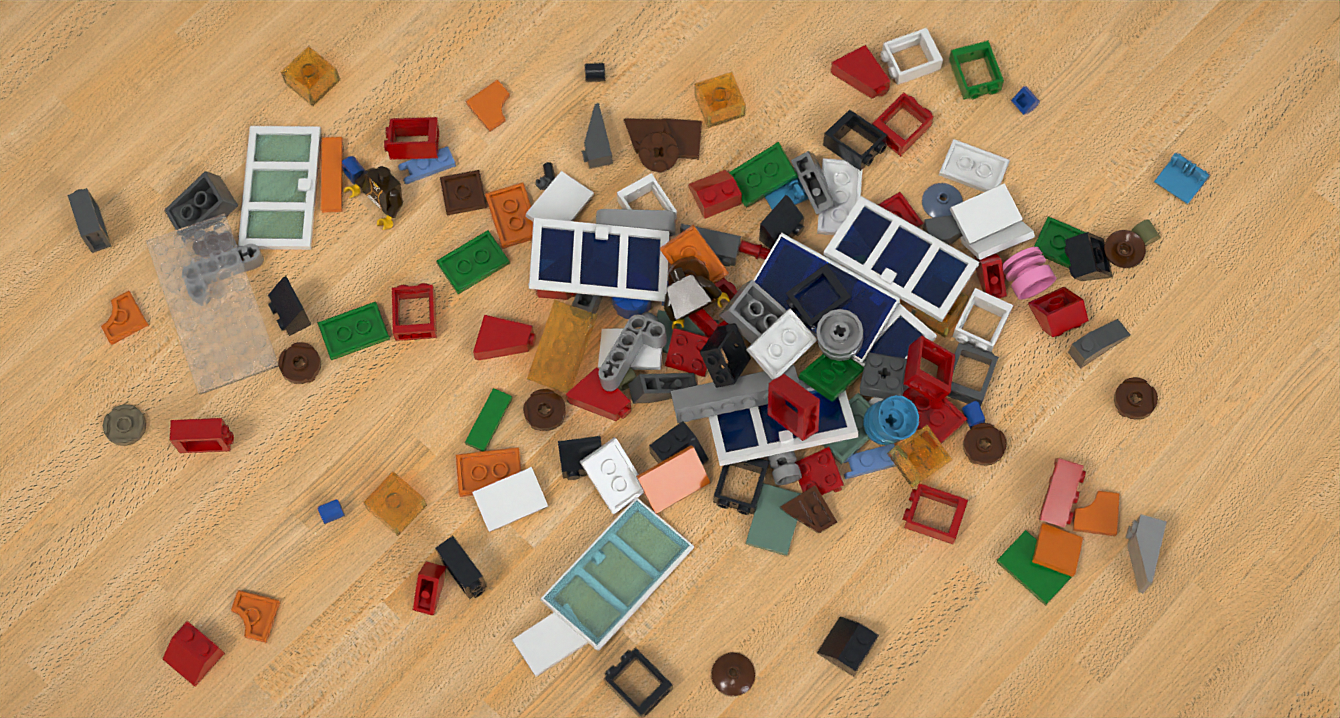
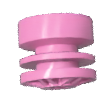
M1030 247L1022 250L1003 264V272L1007 280L1013 282L1011 287L1019 300H1024L1041 293L1056 280V276L1050 266L1044 265L1046 259L1039 247Z

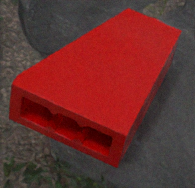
M866 45L832 61L830 71L832 75L869 98L881 97L888 92L890 79Z
M484 315L473 350L475 360L529 352L530 345L533 346L536 339L533 326Z
M597 367L566 393V399L569 404L613 421H618L620 418L624 419L631 412V401L618 388L613 391H606L602 388Z

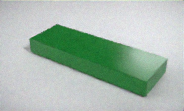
M492 389L465 441L466 445L482 452L486 451L513 399L512 396L497 389Z

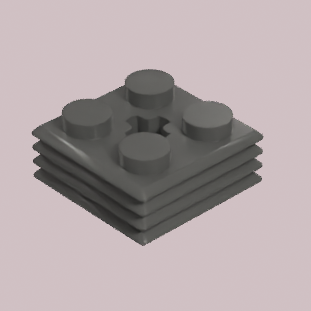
M868 352L860 383V395L882 399L895 395L902 396L907 359Z

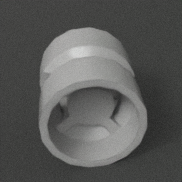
M794 451L767 456L770 468L774 469L772 475L776 485L790 484L802 477L799 465L795 464L797 459Z

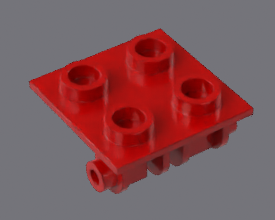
M673 328L665 366L705 377L707 367L700 351L710 337Z
M830 447L795 462V464L799 465L802 475L798 480L802 492L815 485L821 495L831 491L836 493L842 490L841 487L844 486Z

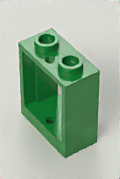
M989 40L951 50L949 62L963 100L969 98L976 99L988 93L995 94L1002 89L1004 80ZM984 58L992 81L968 87L960 64Z

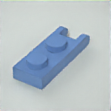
M447 146L438 150V158L412 159L399 164L398 168L400 171L408 169L410 176L405 177L403 180L405 184H409L456 165Z
M894 443L853 454L844 462H849L851 472L845 473L844 477L849 479L899 466L900 460Z

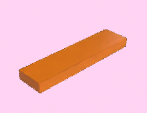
M342 137L322 138V213L342 212Z

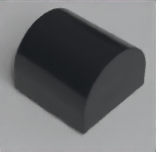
M605 63L585 64L586 82H605Z

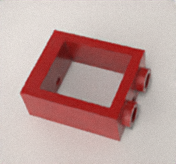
M903 92L872 125L887 134V146L901 157L932 126L934 116L929 109L919 105L914 97L908 96ZM902 108L922 123L906 141L886 125Z
M438 117L390 118L389 127L385 129L387 140H384V150L388 152L389 160L438 158L440 136ZM428 136V141L396 142L397 137Z
M725 278L715 283L722 293L728 295L730 301L738 292L734 284L728 282ZM704 309L688 316L707 337H710L717 327L728 325L725 320L718 324Z
M421 283L417 286L398 285L397 287H392V326L395 341L437 338L436 299L433 285ZM429 298L430 323L400 325V300Z
M920 336L909 345L903 384L938 403L951 392L955 354L924 336ZM921 357L938 366L936 378L920 369Z
M786 374L769 382L768 415L802 441L818 432L820 399ZM788 401L798 409V413L788 407L785 402Z
M222 418L170 421V442L180 454L230 452V446L234 443V434Z
M919 483L917 490L912 489L909 498L912 505L910 509L906 508L902 519L906 521L904 528L953 545L968 499ZM920 496L956 508L948 533L912 521Z

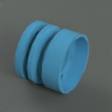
M895 395L871 405L864 415L863 425L866 434L872 441L879 445L887 446L912 436L919 425V414L911 400L904 396Z

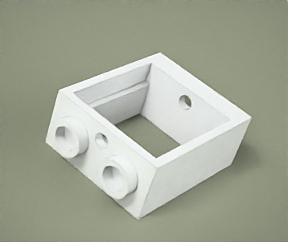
M927 28L883 43L880 53L883 62L887 63L889 67L890 77L895 79L897 85L941 70L943 62ZM920 44L928 63L901 72L892 54Z
M652 173L617 192V201L622 209H631L628 203L652 191L664 210L676 213L677 220L676 209Z
M975 288L952 337L956 338L961 344L967 343L974 346L975 349L992 352L1013 305ZM973 305L1002 317L990 342L962 330Z

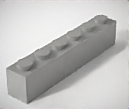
M791 365L783 374H786L800 385L795 366ZM763 371L739 376L734 385L716 388L714 382L671 391L677 423L768 404V383L772 379Z

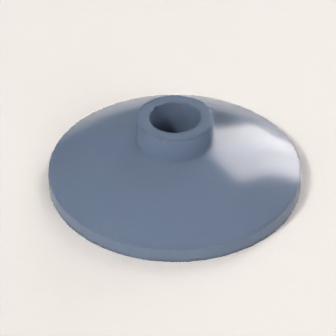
M937 183L928 187L922 197L923 209L932 218L952 215L950 208L963 202L960 192L952 185L946 183ZM940 197H945L947 200L942 201Z

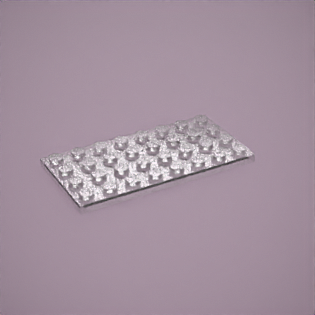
M225 213L146 240L199 395L279 367Z

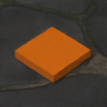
M1042 523L1032 562L1073 577L1076 574L1083 537Z

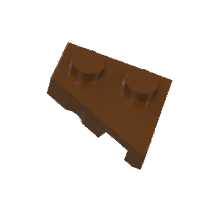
M623 119L636 154L639 153V145L646 135L654 132H666L672 136L666 119Z
M816 485L780 506L782 511L818 534L837 523Z

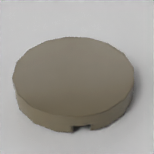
M123 404L114 407L109 414L107 413L103 421V431L106 437L112 443L120 446L134 444L141 439L146 429L144 415L133 405Z

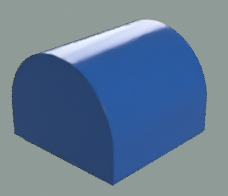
M1023 86L1011 100L1023 115L1033 111L1040 103L1039 99L1027 86Z
M349 156L342 160L343 172L352 184H356L357 178L366 170L354 156Z
M977 401L971 402L962 408L969 428L979 423H985L984 414Z
M337 499L318 506V511L324 524L345 516Z

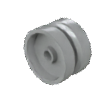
M843 309L831 310L823 315L818 322L816 331L818 346L825 356L832 360L843 361L849 360L859 352L863 343L862 323L855 314Z

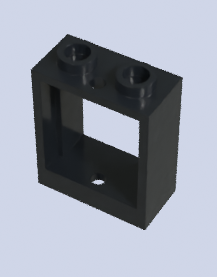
M848 110L824 133L823 146L861 171L865 166H869L878 154H882L887 147V134L853 111ZM850 129L873 143L863 155H860L840 141Z
M827 264L786 292L788 297L786 300L792 311L796 309L799 312L800 316L798 318L805 326L808 325L811 330L818 326V322L823 315L831 310L841 309L852 301L849 293ZM824 276L840 299L811 319L795 298V295Z
M736 323L717 327L700 351L716 388L734 385L751 360ZM721 348L723 349V351H724V353H725V356H726V358H727V360H728V363H726V361H725V359H724V357H723V354H722V352H721V350H720Z
M757 458L723 465L713 496V503H716L718 507L728 509L729 507L737 509V512L743 515L754 514L769 468V461ZM730 465L760 474L751 504L721 496Z
M453 535L435 547L444 566H447V570L469 600L472 597L477 598L485 592L484 589L487 585L483 575Z
M635 647L632 651L628 650L621 656L620 659L622 661L616 667L612 665L605 672L604 682L639 718H644L673 690V684ZM635 660L660 683L639 706L614 683Z

